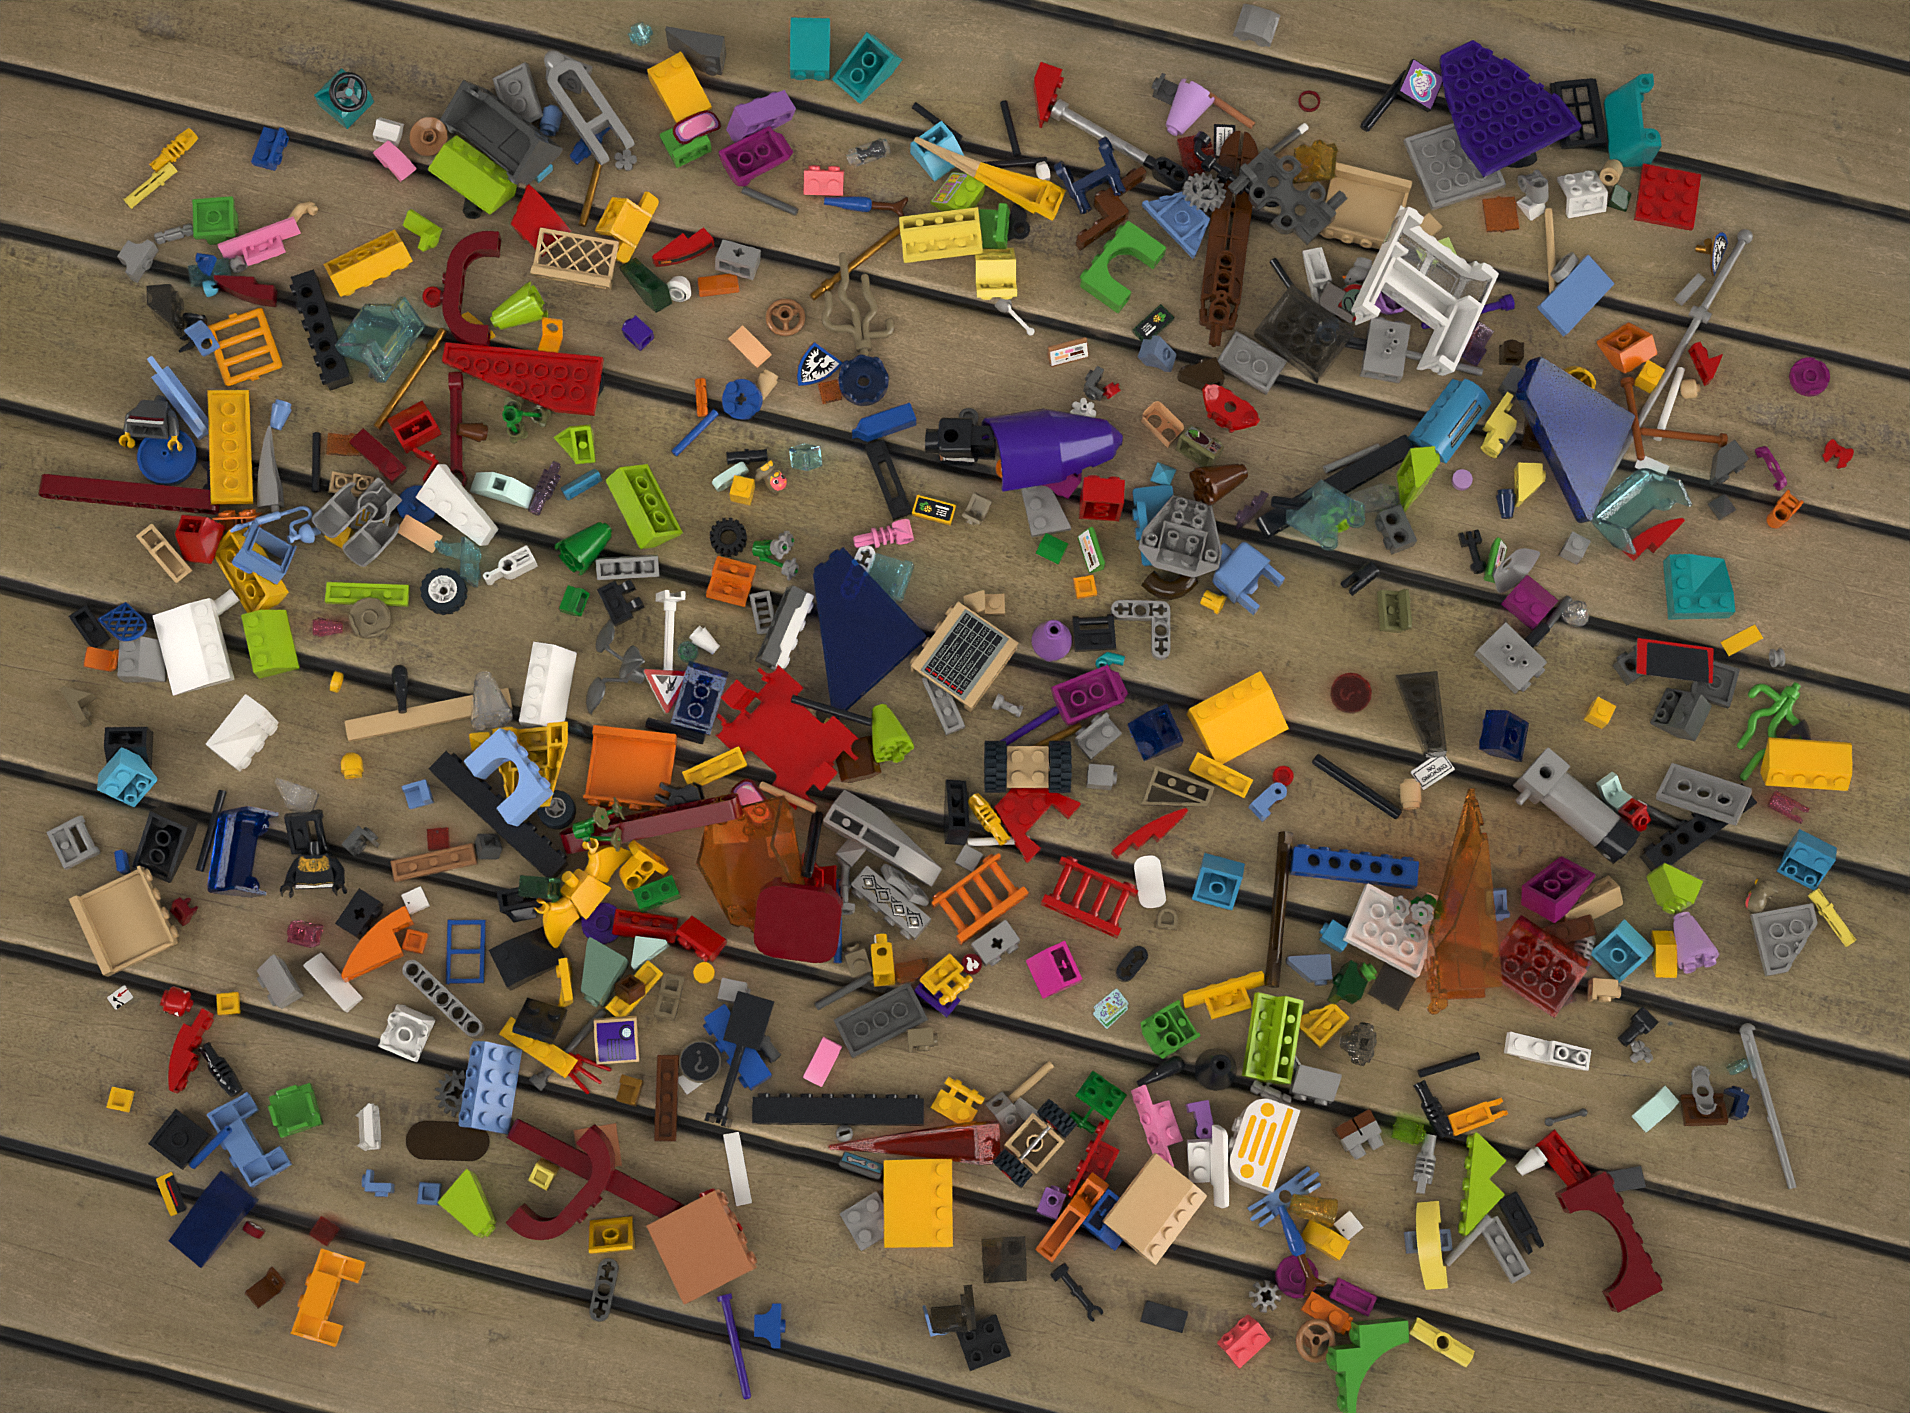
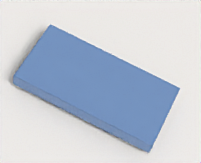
M1587 255L1537 308L1559 333L1565 336L1615 283Z

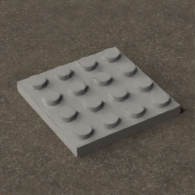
M1454 123L1405 138L1403 141L1431 211L1502 189L1506 185L1500 170L1486 177L1482 176L1462 149Z

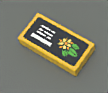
M917 495L912 516L951 526L956 505Z

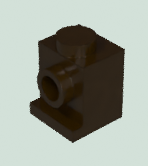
M1513 339L1504 341L1499 346V365H1520L1524 358V342H1518Z

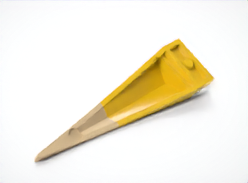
M915 137L914 141L1029 212L1033 214L1037 212L1051 221L1055 218L1066 192L1065 189L1047 180L1011 172L976 161Z

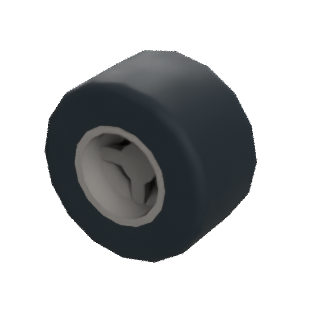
M554 790L550 807H539L537 813L543 824L548 828L555 830L564 829L575 819L576 806L570 795L566 792Z

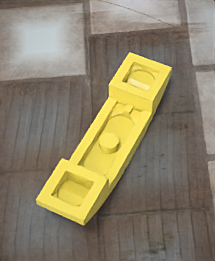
M1439 1201L1419 1202L1416 1208L1417 1247L1426 1290L1448 1288L1446 1266H1443L1439 1223H1441Z

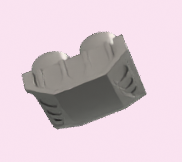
M1243 4L1233 36L1241 41H1255L1261 47H1270L1281 15L1258 6Z

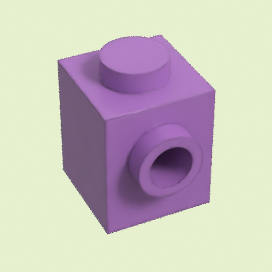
M1051 1185L1050 1188L1045 1187L1036 1213L1057 1220L1066 1194L1062 1193L1063 1189Z

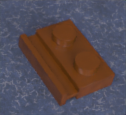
M1714 1093L1713 1101L1717 1106L1708 1115L1698 1111L1693 1094H1681L1679 1099L1681 1100L1684 1126L1727 1125L1728 1116L1723 1093ZM1699 1094V1095L1702 1096V1097H1706V1096H1708L1709 1094Z

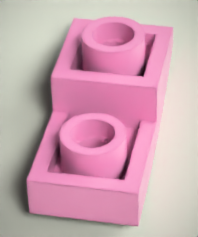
M389 140L373 152L385 168L388 167L400 182L417 169Z
M823 1037L803 1078L822 1087L842 1046Z

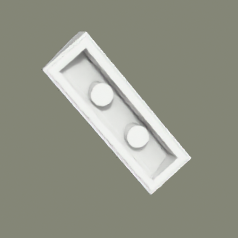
M321 952L303 965L345 1012L348 1013L363 999L349 982H344L341 973Z

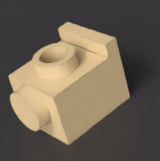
M1600 978L1588 980L1587 1002H1592L1597 998L1599 1002H1611V999L1620 998L1621 986H1618V980Z

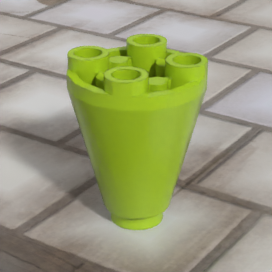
M886 704L877 705L872 709L871 714L872 744L875 761L877 763L884 761L901 762L904 760V756L914 749L912 739Z

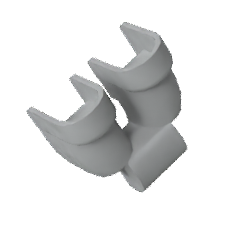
M379 477L358 498L351 492V489L356 484L354 482L346 484L312 516V521L320 532L330 538H336L363 509L366 508L372 514L342 547L348 558L362 567L367 566L376 559L399 531L398 523L390 528L382 521L402 499L396 493L391 492Z

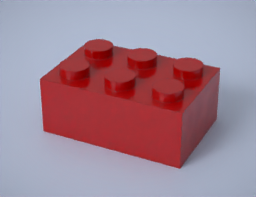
M1097 475L1084 477L1080 494L1079 519L1119 522L1124 505L1125 480L1116 476L1108 477V479L1100 478Z

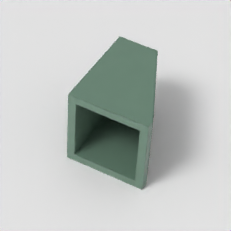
M591 937L587 940L581 992L585 996L583 999L597 1008L598 1005L605 1006L615 990L614 984L621 980L630 963L627 958Z

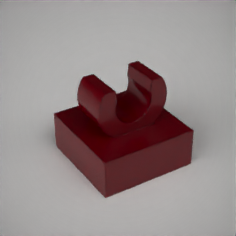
M179 897L173 901L170 909L171 914L182 926L190 922L192 915L198 909V906L189 908L188 905L191 902V898H186L183 901Z

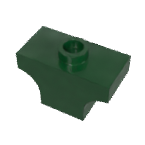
M1350 960L1341 967L1332 980L1334 985L1327 1001L1336 1004L1340 1000H1345L1350 1004H1354L1362 998L1368 981L1358 973L1357 963Z

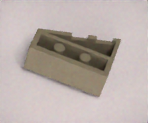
M1155 766L1141 805L1208 807L1215 787Z

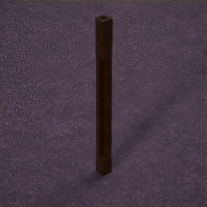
M1287 831L1278 833L1272 915L1264 985L1271 988H1279L1282 944L1293 833Z

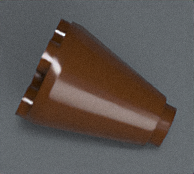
M1243 464L1195 468L1189 473L1194 486L1193 496L1197 502L1201 501L1208 506L1214 505L1248 478L1247 468Z

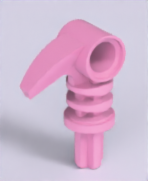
M909 519L893 522L892 528H890V525L886 526L885 530L883 527H880V531H877L876 528H871V533L853 537L856 548L873 544L875 548H879L880 543L883 542V545H887V541H890V544H892L894 540H896V544L902 545L914 540Z

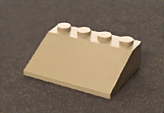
M1153 1153L1102 1222L1143 1258L1156 1265L1206 1199L1207 1195L1158 1154Z

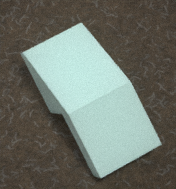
M1614 772L1609 773L1596 783L1601 798L1617 815H1619L1618 810L1633 798L1622 790L1619 778ZM1632 809L1629 812V814L1632 815L1635 812L1634 809Z
M1664 1086L1649 1101L1640 1106L1632 1115V1118L1647 1132L1669 1114L1679 1103V1100Z

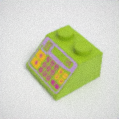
M952 172L930 201V204L942 212L975 208L985 194V184L969 174Z

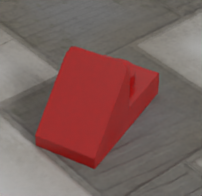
M1700 341L1694 343L1688 350V353L1704 386H1706L1714 378L1723 354L1709 359L1708 351L1702 346Z

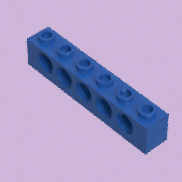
M1298 844L1297 847L1292 849L1290 875L1363 884L1369 883L1371 885L1414 890L1418 883L1419 861H1413L1414 858L1412 857L1394 859L1392 855L1381 854L1380 857L1372 856L1370 852L1353 854L1351 850L1340 849L1339 852L1331 851L1329 847L1311 849L1309 845ZM1308 857H1315L1318 860V865H1310ZM1335 859L1339 864L1338 868H1332L1329 865V860ZM1350 862L1358 863L1359 870H1352L1349 865ZM1370 865H1378L1380 868V872H1372L1370 869ZM1391 867H1398L1401 874L1399 876L1394 875L1391 872Z

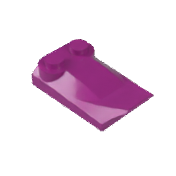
M770 126L718 151L719 158L733 183L740 187L747 186L752 179L789 160L790 156L794 153L784 136L773 131Z
M1108 665L1051 687L1054 702L1067 726L1077 724L1083 719L1124 703V699L1128 695L1119 672L1111 670Z

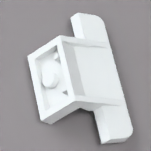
M1212 1125V1138L1187 1140L1188 1179L1192 1183L1210 1182L1213 1185L1214 1206L1226 1208L1229 1206L1228 1135L1221 1126Z

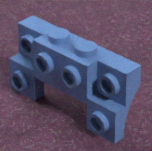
M246 1092L238 1098L212 1110L207 1116L217 1133L225 1126L232 1128V1132L220 1145L224 1150L227 1149L229 1151L231 1164L234 1168H239L248 1185L254 1188L269 1177H274L291 1166L292 1163L281 1146L267 1154L264 1153L245 1121L260 1111L249 1092Z

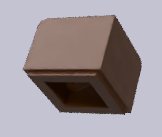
M632 974L627 975L614 984L616 996L629 1005L645 995L644 982Z

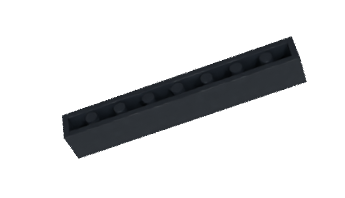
M445 751L429 767L431 773L544 877H550L547 879L552 883L569 865L566 861L567 856L560 849L555 851L551 847L553 843L545 835L540 837L535 833L538 829L529 821L527 823L522 822L519 826L507 824L497 810V807L505 799L499 793L495 796L490 791L492 787L485 780L480 782L474 777L468 767H463L460 764L462 762L461 758L454 752L450 755Z
M758 1093L757 1097H753L752 1124L924 1126V1098H920V1095L915 1094L907 1095V1098H898L897 1094H887L885 1098H877L876 1094H864V1098H856V1094H843V1098H834V1094H822V1097L818 1098L813 1097V1094H800V1097H792V1094L780 1093L779 1097H770L769 1093Z

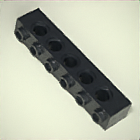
M314 269L291 276L293 284L290 285L293 296L298 298L299 302H296V307L299 314L303 313L304 320H301L305 332L309 331L310 337L307 340L311 350L315 349L316 355L313 358L317 368L321 367L322 373L319 376L322 384L327 385L330 391L352 384L353 381L318 276ZM309 292L312 293V295H311L310 297H308V298H305V297H304L305 294H307V293H309ZM318 310L316 315H310L312 311ZM324 328L323 332L316 333L317 329ZM324 346H330L327 351H322ZM330 364H336L333 369H327Z
M1752 795L1750 796L1743 813L1749 810L1755 804H1757L1756 800L1753 798ZM1723 797L1720 798L1718 801L1722 804H1726V801L1730 800L1728 798ZM1694 812L1691 814L1694 818L1688 822L1686 819L1675 826L1677 828L1675 832L1671 833L1668 831L1659 837L1661 842L1657 845L1652 842L1643 849L1645 853L1640 858L1650 871H1653L1663 863L1673 865L1729 823L1720 820L1713 821L1710 817ZM1694 824H1698L1701 827V833L1694 830ZM1678 835L1685 839L1684 845L1678 842ZM1661 847L1668 849L1669 856L1662 854Z

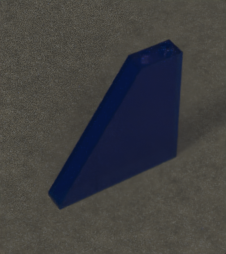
M1537 357L1527 362L1525 366L1526 371L1517 384L1516 398L1578 523L1590 522L1635 419V415L1545 358Z
M842 547L840 550H834L829 555L830 559L827 562H821L814 568L813 579L830 704L833 707L847 711L926 640V634L849 552Z

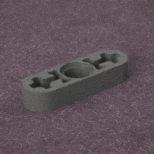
M605 1258L600 1262L589 1314L593 1320L598 1322L605 1321L609 1317L619 1265L611 1258ZM608 1262H611V1266L615 1267L614 1271L609 1272L608 1278H613L612 1282L600 1280L601 1276H606V1270L603 1269V1266L607 1265ZM603 1283L610 1286V1293L607 1296H601L598 1293V1288ZM596 1297L602 1300L608 1299V1304L603 1303L602 1306L606 1313L601 1315L600 1318H597V1314L594 1313V1309H598L600 1302H595Z

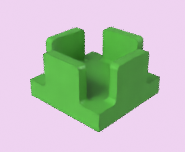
M233 196L192 199L193 237L195 240L206 239L209 245H217L229 240L228 237H236L235 233H239V221Z
M311 1083L302 1086L293 1085L276 1091L275 1095L269 1096L271 1104L268 1105L273 1125L278 1128L280 1138L323 1125Z

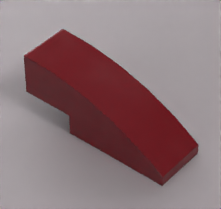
M214 275L217 285L236 298L261 306L277 307L278 292L274 285L258 284L255 277Z

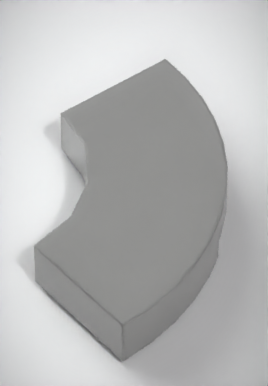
M884 864L880 870L887 883L899 889L910 902L926 907L929 899L917 884L912 885L904 878L906 875L890 865Z

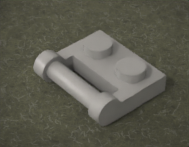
M77 816L46 832L65 870L101 853L98 846L94 845L88 833L83 816ZM74 827L77 828L87 848L84 852H81L71 831Z

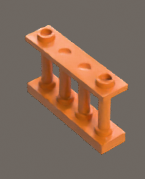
M999 853L995 856L990 854L983 860V865L946 892L940 891L932 897L931 906L933 909L940 904L958 928L957 932L959 934L956 936V939L960 945L1013 908L1029 894L1024 886L1020 889L1018 887L1015 888L997 864L1001 859ZM989 868H991L1009 892V897L1004 901L998 900L980 876ZM972 880H974L992 904V910L988 913L981 912L963 888ZM956 892L975 916L974 920L976 922L970 926L964 924L946 900Z

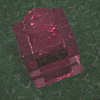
M302 920L291 921L287 929V942L308 948L319 946L323 925Z

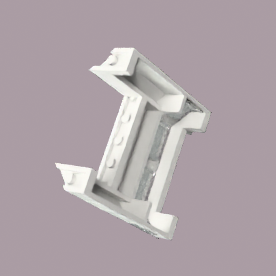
M1400 206L1351 311L1356 316L1355 325L1378 317L1381 310L1374 304L1382 291L1434 329L1416 369L1424 370L1428 368L1438 373L1437 375L1444 376L1455 371L1499 273L1486 263L1479 264L1477 261L1468 264L1465 259L1458 257L1450 248L1443 246L1435 237L1422 230L1419 225L1424 217L1417 210L1411 207L1404 208Z

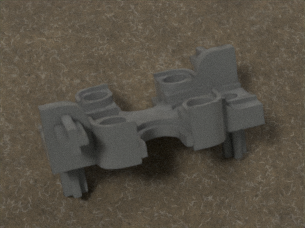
M1266 147L1248 165L1244 163L1240 167L1239 176L1228 188L1237 195L1248 184L1251 187L1248 196L1249 201L1258 211L1268 202L1279 204L1281 213L1271 222L1273 227L1284 235L1294 232L1308 245L1335 220V210L1348 198L1339 190L1330 200L1325 202L1326 191L1318 181L1312 183L1304 191L1295 189L1293 179L1302 171L1301 163L1291 155H1286L1279 159ZM1291 164L1293 170L1285 171L1283 165ZM1275 177L1278 179L1279 184L1276 187H1270L1267 180ZM1255 191H1262L1264 197L1256 198L1253 193ZM1318 192L1320 198L1312 199L1310 193ZM1302 205L1306 208V213L1301 216L1297 215L1295 208ZM1289 219L1292 224L1289 227H1285L1281 224V221Z

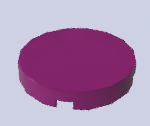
M1806 357L1798 360L1792 366L1789 373V381L1793 389L1800 395L1807 397L1817 396L1827 388L1830 382V373L1825 363L1812 357Z
M1291 1255L1284 1258L1278 1264L1275 1272V1281L1279 1290L1286 1296L1304 1298L1303 1293L1305 1291L1306 1279L1297 1256ZM1307 1258L1313 1275L1319 1279L1317 1268L1315 1267L1314 1263L1309 1258Z

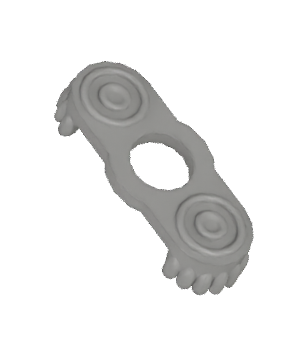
M1698 1065L1694 1067L1691 1073L1692 1094L1698 1111L1708 1115L1716 1109L1717 1104L1713 1101L1714 1090L1709 1081V1069ZM1705 1087L1709 1095L1706 1097L1700 1096L1697 1093V1088Z

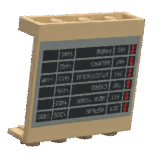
M957 602L955 606L951 605L945 614L947 616L943 622L939 621L933 630L935 634L932 638L928 637L922 645L924 649L919 655L916 653L911 659V672L917 671L965 704L964 708L971 713L1018 649L1019 643L960 602Z

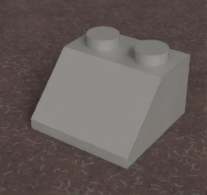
M143 636L132 641L119 640L117 677L123 682H166V666L159 640Z
M277 955L270 956L257 969L259 974L257 980L263 989L266 987L270 994L267 997L273 1006L277 1005V1007L283 1009L304 996L286 963Z
M1299 1065L1294 1069L1289 1094L1294 1095V1099L1306 1101L1309 1098L1315 1100V1104L1327 1106V1103L1331 1104L1334 1102L1342 1075Z

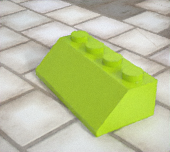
M457 135L442 146L428 168L429 172L489 215L515 196L517 185L508 180L507 171Z
M1435 446L1410 448L1396 473L1400 504L1404 512L1421 494L1440 464L1439 453H1436Z
M648 464L619 467L605 480L640 550L655 548L683 533Z

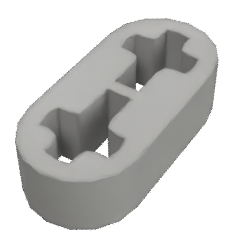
M1574 252L1565 255L1550 275L1557 283L1564 280L1579 262Z
M1698 273L1676 296L1674 301L1683 306L1706 279Z

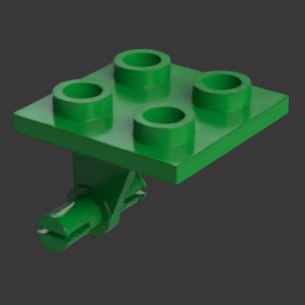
M1092 1071L1075 1095L1091 1107L1084 1117L1074 1112V1110L1069 1116L1078 1124L1077 1127L1080 1129L1084 1128L1092 1135L1097 1127L1087 1121L1091 1112L1096 1110L1108 1120H1111L1127 1097V1094L1101 1075Z

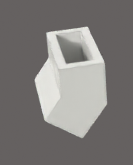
M380 117L376 120L373 137L376 141L383 143L389 140L398 147L404 124Z

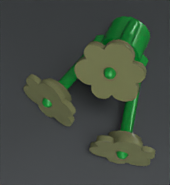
M616 797L613 798V809L606 811L605 808L597 806L592 818L573 823V833L576 839L582 838L583 842L591 841L590 838H594L597 841H611L616 851L620 850L622 832L619 827H616L611 837L591 836L594 833L593 823H596L598 827H602L604 830L608 829V823L610 822L608 815L615 813L616 816L620 815L622 820H625L622 806H620Z

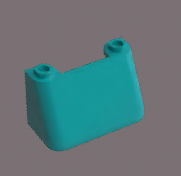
M1653 73L1638 75L1609 93L1604 100L1610 160L1616 159L1620 161L1623 167H1640L1643 163L1650 165L1662 147L1660 133L1655 129L1644 128L1641 103L1644 101L1643 94L1649 93L1654 87Z

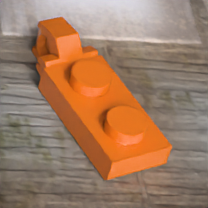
M1313 1291L1300 1309L1314 1319L1326 1321L1336 1333L1344 1335L1345 1332L1349 1333V1330L1352 1328L1351 1322L1353 1318L1348 1313Z

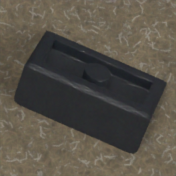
M1146 1300L1140 1322L1183 1333L1188 1311Z

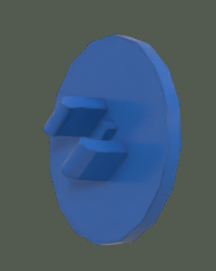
M414 485L405 489L399 497L402 501L397 505V509L403 519L407 514L423 524L430 521L436 514V512L416 498L423 486Z

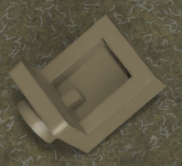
M974 492L962 517L966 518L965 521L973 526L982 524L993 501Z
M861 941L850 942L846 947L842 948L852 978L872 971Z

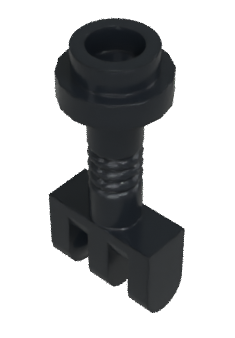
M1478 529L1474 530L1475 538H1473L1471 531H1467V539H1465L1463 532L1458 533L1461 548L1468 547L1473 561L1470 565L1471 571L1474 574L1485 572L1486 562L1481 561L1476 546L1482 543L1480 531Z

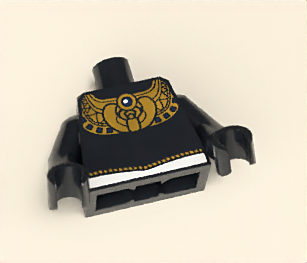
M309 841V853H302L298 858L294 859L287 871L284 885L280 887L281 896L283 897V893L289 890L290 898L294 896L292 887H295V889L332 888L336 896H338L337 891L342 888V892L346 894L347 888L344 885L345 869L337 857L333 856L332 852H321V841Z

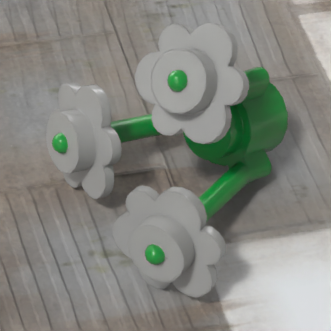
M1429 894L1424 895L1422 898L1417 896L1411 901L1405 899L1403 895L1394 897V911L1398 913L1400 918H1406L1412 911V918L1418 920L1417 925L1411 922L1403 926L1407 937L1416 942H1421L1422 939L1426 938L1424 934L1425 929L1422 925L1427 924L1429 920L1434 918L1432 912L1437 906L1436 899Z

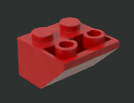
M423 400L387 419L406 454L411 452L414 447L418 448L442 435Z
M182 515L175 535L184 561L212 564L216 557L218 545L223 538L225 526L208 517Z
M691 916L675 932L679 944L687 950H690V948L694 949L696 956L704 962L709 960L713 963L727 944V940L694 916Z

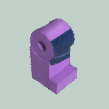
M1209 1100L1186 1104L1187 1113L1193 1112L1196 1124L1194 1129L1195 1137L1197 1139L1212 1138V1125L1214 1124Z

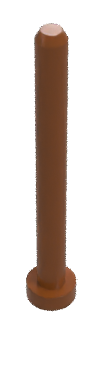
M1626 377L1620 380V385L1625 390L1636 456L1639 461H1642L1645 458L1632 388L1635 381L1633 377Z
M1645 427L1640 428L1641 435L1716 443L1719 447L1726 446L1728 441L1726 433H1720L1717 436Z

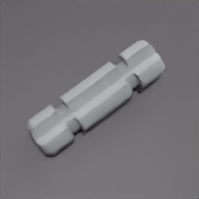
M189 223L183 225L182 228L178 226L164 230V233L162 231L154 234L157 244L166 243V240L169 242L184 238V235L191 236L193 235V226Z
M1257 1080L1253 1082L1250 1088L1252 1093L1261 1094V1097L1265 1099H1271L1289 1106L1291 1096L1287 1094L1282 1095L1280 1091L1267 1085L1263 1086V1083Z

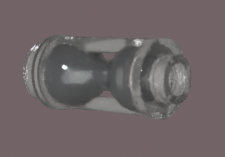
M878 138L867 144L848 149L846 158L849 166L853 165L854 168H857L860 165L887 157L891 150L886 138Z

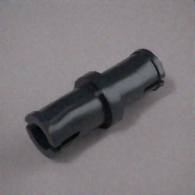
M744 449V451L726 452L727 465L739 462L750 465V462L768 461L767 449Z

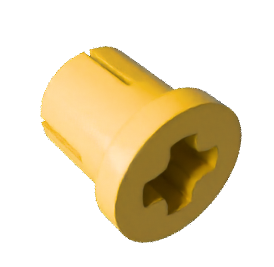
M1206 590L1203 595L1206 598L1202 597L1200 604L1213 610L1218 615L1225 604L1227 596H1220Z

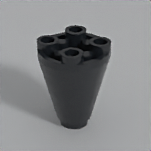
M1218 1048L1208 1049L1203 1052L1196 1060L1194 1068L1195 1078L1206 1089L1213 1091L1224 1090L1230 1086L1235 1080L1237 1073L1236 1062L1232 1055ZM1217 1062L1223 1063V1069L1217 1068Z

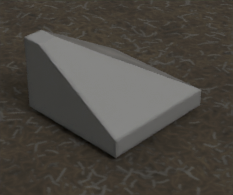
M848 839L835 855L852 867L867 848Z

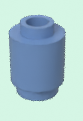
M548 105V107L543 108V117L539 127L541 128L540 131L545 135L555 136L556 132L559 131L563 112L555 105Z

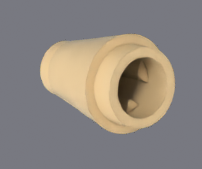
M765 369L763 373H760L756 385L762 393L763 401L778 383V376Z

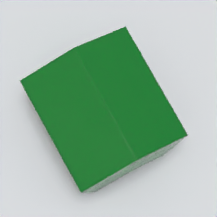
M1045 533L1035 554L1060 564L1067 550L1068 543Z
M568 585L559 607L560 612L581 617L590 593L582 588Z

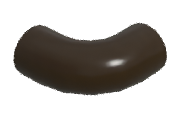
M1153 571L1141 586L1159 599L1173 600L1182 598L1192 591L1198 584V580L1196 577L1193 578L1179 574L1175 579L1167 580Z

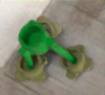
M508 396L504 399L505 405L502 417L507 422L506 432L510 436V442L513 444L522 438L526 439L528 437V432L524 428L525 424L521 421L523 416L531 417L532 421L539 423L540 427H546L547 420L552 415L551 410L539 405L533 408L531 412L523 411L522 404L524 400L521 397L515 399Z

